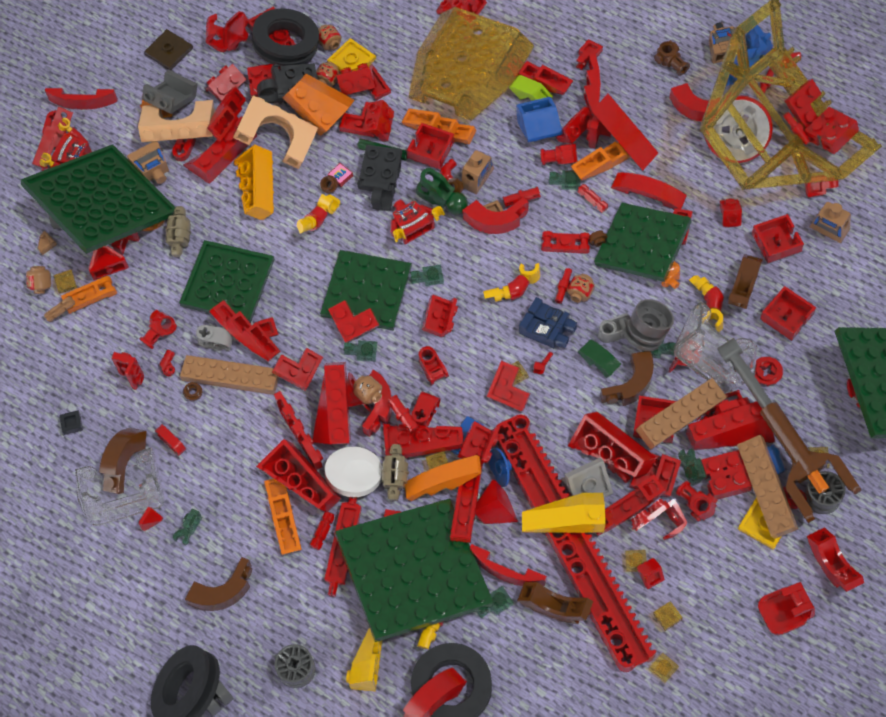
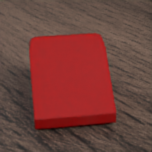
M651 558L637 566L638 573L647 589L665 580L662 567L655 558Z

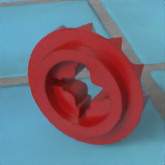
M761 357L753 363L751 372L760 384L769 386L775 385L781 380L783 367L775 358ZM771 366V368H770V373H771V374H767V376H766V375L763 376V375H764V374H763L764 371H763L762 369L766 370L767 368H769V367Z

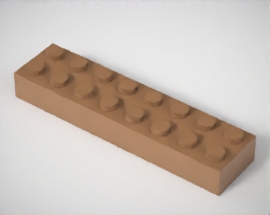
M189 355L185 357L180 374L181 380L186 382L272 395L275 394L279 376L272 373L273 368Z
M711 378L640 425L636 431L649 449L652 450L717 406L721 401H724L727 396L715 380Z
M758 435L737 444L771 537L776 539L798 530L764 438Z

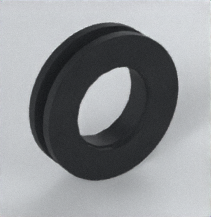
M285 8L272 9L261 14L254 22L252 46L255 52L268 63L278 64V66L305 64L317 52L319 40L318 27L311 18L299 11ZM277 30H289L299 35L302 41L290 46L281 45L274 42L269 37V34Z
M458 643L440 644L425 652L417 661L412 672V695L414 696L423 685L432 679L434 673L441 667L458 665L465 668L472 677L473 690L470 696L463 703L457 705H441L431 717H479L486 709L492 693L491 673L483 657L474 649Z
M195 645L185 646L174 653L161 669L153 686L151 694V711L153 716L201 717L213 700L218 687L220 667L217 658ZM193 672L190 688L185 696L177 702L180 686L185 678Z

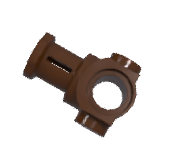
M671 40L661 43L657 49V54L654 55L655 61L663 66L673 67L680 76L685 74L690 68V63L685 62L681 58V54L678 52L679 46Z

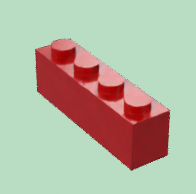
M240 116L221 141L216 140L207 150L186 162L183 166L210 184L248 146L233 138L243 117Z
M346 362L326 363L324 365V377L312 439L315 443L343 444L350 443L351 441Z
M757 401L688 424L686 431L693 450L714 449L725 446L735 447L737 444L761 435L765 442L775 443L774 434L761 416L762 408Z
M599 412L584 415L568 444V447L576 448L582 451L581 453L601 458L604 463H609L614 468L634 477L648 474L657 458Z
M283 439L256 466L320 510L328 512L342 499L329 487L326 480L298 448L286 439Z

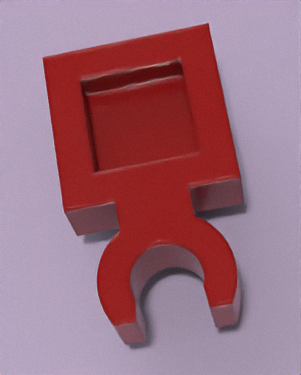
M748 397L738 401L736 399L721 401L714 415L747 405L750 401Z

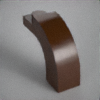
M744 254L734 286L729 295L728 304L747 309L763 259Z
M651 351L631 354L630 362L634 373L633 377L622 385L602 388L600 392L602 403L614 404L621 400L622 406H626L639 400V395L643 396L651 384L654 368Z
M126 428L116 433L109 441L102 455L99 473H104L103 491L116 494L124 493L127 463L134 453L146 449V430Z
M241 557L232 577L221 586L208 587L194 581L185 598L187 604L204 611H218L237 603L250 588L248 581L245 580L249 579L253 570L249 559Z
M524 582L517 599L518 602L537 613L572 624L586 621L593 601L589 598L566 597L547 589L538 582Z

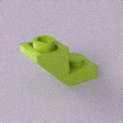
M518 75L509 86L520 100L527 97L531 101L553 97L541 83L522 75Z

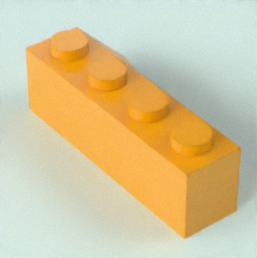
M254 144L233 161L234 165L238 167L236 175L241 181L238 185L239 189L243 191L241 199L244 213L259 220H264L273 214L272 151Z

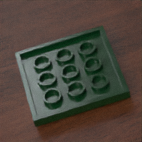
M621 202L607 232L606 242L602 243L594 263L599 267L665 282L690 227L691 217Z
M204 240L179 304L181 307L210 313L209 311L224 300L235 314L241 311L251 323L275 258L272 255Z
M340 250L320 313L321 317L333 319L328 309L345 300L354 316L371 308L380 325L377 328L394 331L412 263Z

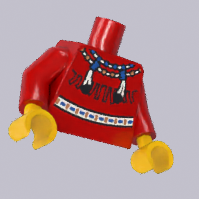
M62 119L67 126H63L61 123L58 124L60 130H67L68 133L64 132L52 156L48 153L42 154L41 166L46 167L49 165L52 168L92 152L89 142L74 127H70L69 119Z
M398 200L394 204L396 211L393 212L390 233L394 237L395 242L402 238L406 245L434 229L433 218L438 221L439 216H444L445 213L441 206L430 208L422 204L419 205L416 201L406 205L403 200Z

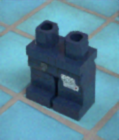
M538 297L534 299L528 312L519 324V334L553 349L555 346L565 349L568 345L569 337L563 335V332L567 331L574 334L577 329V322L570 319L568 312L553 308L543 303V300Z

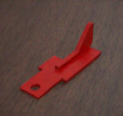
M59 106L51 126L46 125L32 164L41 167L42 171L48 168V166L43 167L40 165V160L43 159L41 157L42 154L48 153L51 156L53 148L57 147L64 132L66 133L67 131H62L58 128L59 123L67 126L62 121L61 113L65 112L66 118L71 121L73 112Z

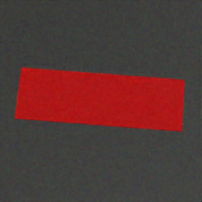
M609 93L592 110L594 115L642 171L659 153Z

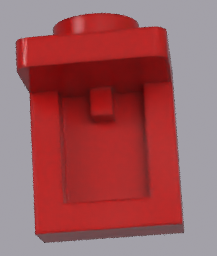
M732 198L721 200L720 210L723 216V227L741 226L742 208L739 200Z
M136 232L111 243L112 248L123 255L128 240L139 242L138 233Z

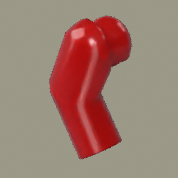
M171 350L165 352L159 364L165 376H172L175 373V367L171 363L175 353Z

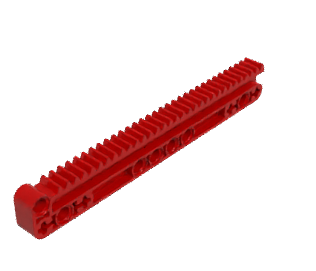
M519 414L496 425L499 429L497 433L499 439L496 444L506 459L510 461L511 471L531 508L569 497V493H565V486L562 487V481L558 480V473H554V466H551V461L547 460V454L543 453V446H540V441L536 440V434L529 433L530 421L527 416ZM519 424H523V425H525L526 427L520 429V428H517L516 426L519 425ZM509 449L517 450L515 453L508 452ZM545 533L579 597L589 598L593 601L589 615L619 670L630 672L635 667L652 661L656 655V650H651V642L647 643L648 636L643 635L644 628H639L640 621L635 620L636 614L631 613V606H627L628 599H623L624 592L619 591L620 585L615 584L616 578L611 577V570H607L608 563H603L604 556H599L600 549H596V542H592V535H588V533H562L563 536L561 538H556L553 536L554 533ZM569 549L573 553L571 555H564L562 551ZM580 567L582 572L575 573L572 571V568ZM604 620L606 621V623L610 622L609 628L606 624L602 625ZM617 638L622 644L615 646L611 643V640ZM623 650H624V656H625V658H626L627 660H628V659H631V660H630V664H628L626 661H625V662H622V661H623V654H622V651H623Z

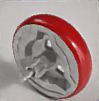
M734 95L719 101L708 113L704 124V137L709 149L718 158L730 163H745L757 158L768 147L773 132L772 119L766 107L758 100L744 95ZM744 114L749 116L747 123L740 121ZM730 126L729 133L722 132V127ZM746 135L748 143L742 144L739 139Z

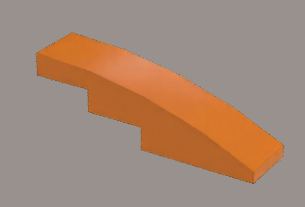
M409 108L402 120L403 125L418 130L422 122L454 134L455 142L469 145L477 131L475 126L459 124L457 119L441 117L438 112Z
M615 141L604 149L602 147L596 149L573 164L571 168L582 181L615 167L629 159L630 155Z
M475 455L452 461L407 480V484H405L406 499L413 501L426 493L432 496L445 488L453 490L481 474L480 457Z
M274 478L264 481L282 555L302 550L287 487Z

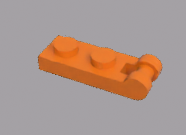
M105 276L61 295L62 300L70 296L75 301V305L67 310L70 314L106 297L116 295L117 290L112 286L111 277Z

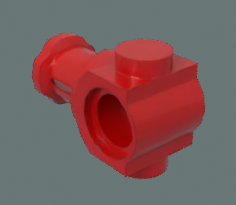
M574 143L559 145L552 150H540L542 165H546L549 162H557L558 164L578 162L576 144Z
M155 310L150 315V324L148 325L150 329L139 340L153 350V345L160 337L172 334L176 330L177 325L171 316ZM166 319V322L161 325L162 320Z
M689 481L682 483L678 487L676 495L678 497L681 496L688 502L687 506L692 510L690 514L697 521L713 516L718 501L710 493L705 495L701 491L697 492L691 487ZM708 503L707 509L700 511L701 505Z

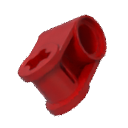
M430 346L422 347L419 351V363L429 383L434 385L435 381L443 377L448 378V371L435 350ZM425 356L432 357L430 360L423 359Z
M423 391L420 393L411 413V416L418 425L429 426L437 411L435 410L436 407L440 405L441 398Z

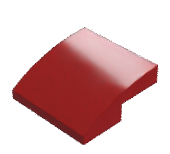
M653 454L657 458L648 474L638 477L632 476L629 487L636 489L638 484L655 475L666 491L661 496L670 497L681 460L665 454L661 456Z

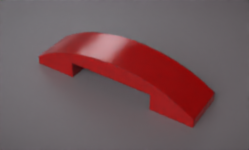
M45 88L49 101L70 109H97L118 101L114 89H97L96 95L65 94L63 88Z
M617 173L611 187L627 194L631 191L661 201L663 206L672 209H682L687 197L686 194L665 182L635 173Z
M655 475L638 484V488L605 509L604 533L632 518L666 492Z
M471 544L470 550L474 554L476 562L494 577L519 586H523L524 582H538L545 586L547 576L529 568L525 575H522L490 561L489 551Z

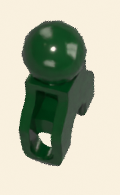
M426 168L421 172L416 193L423 200L439 205L442 208L446 206L448 212L453 215H461L463 209L468 206L467 197L460 192H454L455 188L448 183L442 174L432 168ZM431 175L433 177V181L431 182L427 180L425 176ZM426 187L428 192H423L421 188Z

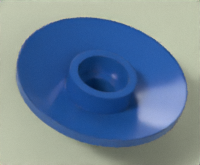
M493 448L490 451L492 453L489 460L490 470L493 472L497 483L501 487H506L510 479L511 463L499 448Z

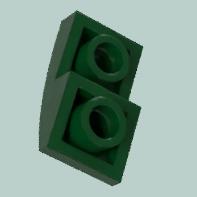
M592 339L578 351L590 366L594 364L606 378L611 376L621 365L608 350Z

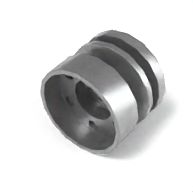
M644 299L636 305L632 316L624 327L625 338L637 349L654 351L660 347L674 324V316L671 310L663 303L653 299Z

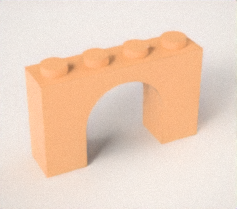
M253 96L233 138L250 146L257 129L261 125L266 123L278 124L287 131L290 138V145L282 162L299 169L318 127L314 126L311 122L298 118L295 114L282 110L276 105L265 102L260 97Z
M213 100L195 101L193 113L179 120H165L160 108L154 105L143 106L138 124L141 142L212 137L213 134L207 127L215 112Z

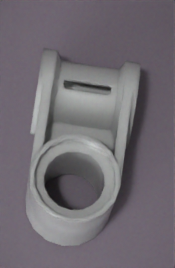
M625 313L602 321L598 332L599 340L603 343H610L619 339H625L624 327L630 315Z
M201 325L197 328L196 336L201 347L217 349L219 351H222V349L230 351L233 336L224 327Z

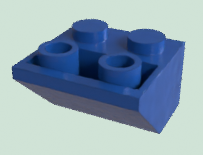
M551 97L516 104L517 123L528 143L563 134L557 108Z

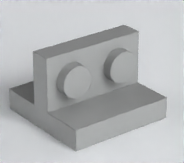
M601 458L564 474L565 477L561 478L563 486H565L571 496L580 493H603L605 498L613 494L606 467Z

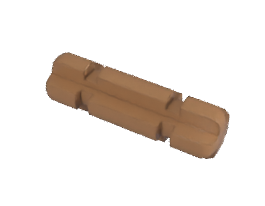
M68 296L46 312L44 317L48 322L53 321L75 305V301L72 297Z

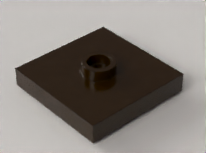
M166 29L144 53L152 60L172 71L193 49V45Z

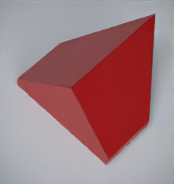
M106 245L93 251L89 272L93 280H97L128 269L129 266L123 255Z
M492 479L477 502L475 516L483 524L518 522L506 491L496 480Z

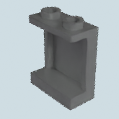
M168 70L165 72L164 82L155 87L148 84L143 86L142 100L172 114L196 98L198 83Z

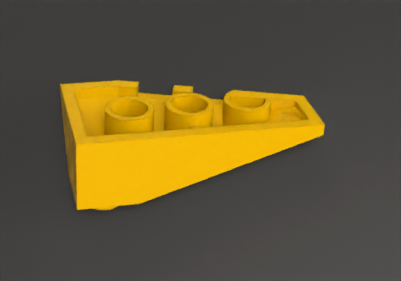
M580 493L522 512V532L604 533L605 530L603 493Z
M370 628L352 662L351 670L347 671L346 683H349L350 688L353 690L376 692L382 640L375 642Z

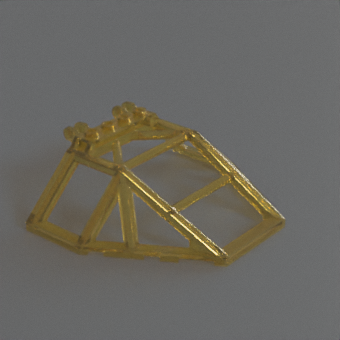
M769 0L734 28L699 128L742 190L842 180L882 147L874 138L872 139L858 131L851 139L863 147L841 166L837 167L803 145L804 142L797 134L795 135L789 130L756 81L783 86L789 96L808 81L796 64L801 60L800 56L792 58L790 55L795 50L792 46L786 50L784 46L780 11L781 3L779 0ZM770 15L774 48L749 67L745 34ZM736 55H737L738 65L734 64V60H735ZM769 66L776 77L760 75L759 73ZM730 74L737 78V80L722 97ZM747 84L752 88L789 141L772 157L768 155L732 104ZM823 90L821 91L822 94L810 104L818 117L832 103L830 99L824 102L821 100L826 94ZM726 110L729 111L765 162L749 177L713 128ZM792 156L799 174L767 177L788 157ZM806 161L823 172L810 173Z

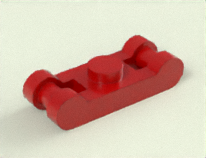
M544 231L542 232L544 242L541 244V250L543 252L588 254L590 252V246L588 245L590 234L586 232L568 234ZM575 242H581V244L575 245Z

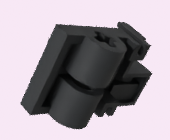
M315 63L280 66L279 69L278 64L272 65V79L261 81L257 86L258 97L264 99L267 103L282 104L284 100L282 97L305 74L318 80Z
M366 145L357 187L360 190L372 191L371 204L373 209L391 211L395 188L397 187L396 182L401 171L402 149Z

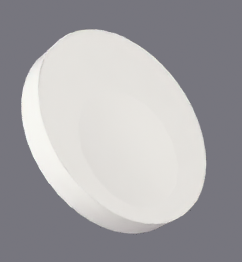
M345 447L335 451L327 459L325 464V480L329 487L338 494L347 497L365 496L379 486L382 480V464L379 458L367 449Z

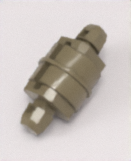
M176 206L174 216L168 217L165 239L166 243L171 247V255L173 257H180L183 247H188L190 241L191 223L186 217L185 208L183 206Z
M393 444L390 448V455L392 456H385L381 473L383 486L385 489H389L387 490L388 499L390 501H398L400 496V490L398 489H405L409 472L407 460L402 456L401 445Z

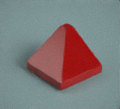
M273 317L256 321L269 338L278 335Z
M147 507L138 523L141 529L146 531L160 523L163 517L151 507Z

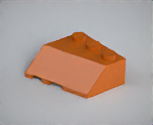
M305 74L282 97L304 121L311 122L314 126L318 127L316 133L320 136L327 132L355 101L308 74Z

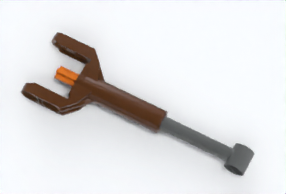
M734 338L717 348L724 361L732 363L762 408L761 416L792 460L786 490L808 524L815 520L811 507L795 484H800L809 479L819 494L825 492L830 487L819 472L826 468L827 464L830 463L844 485L854 495L862 491L838 455L817 453L808 449L777 402L772 403L741 357L740 354L743 351Z

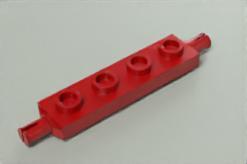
M349 497V502L341 503L335 531L359 524L362 507L356 503L358 497ZM334 534L324 579L325 582L330 584L327 595L336 597L338 585H345L348 568Z

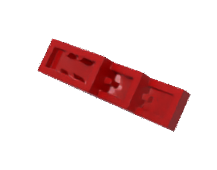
M596 54L589 55L588 66L590 70L586 71L587 86H584L583 94L586 106L592 116H594L592 110L600 101L601 86Z
M513 57L509 59L502 69V73L514 79L518 75H522L541 83L549 92L562 95L567 92L573 83L572 79L543 64L541 67L529 61H526L524 64Z
M236 86L231 88L223 98L207 127L218 141L223 139L237 121V115L242 110L241 106L247 100Z
M224 300L209 311L232 336L265 360L269 361L280 352L257 322L251 325L241 311L235 314Z

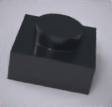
M79 410L59 415L64 435L83 430Z

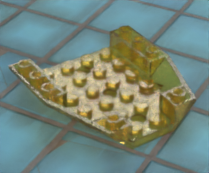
M457 7L451 8L441 13L417 52L409 98L421 103H425L428 98L448 104L454 107L456 116L472 121L509 88L529 57L534 45L515 27ZM482 31L479 35L474 34V32ZM462 57H466V58H467V59L464 60V61H459V60H458L459 58H462ZM446 83L450 84L447 88L442 87Z

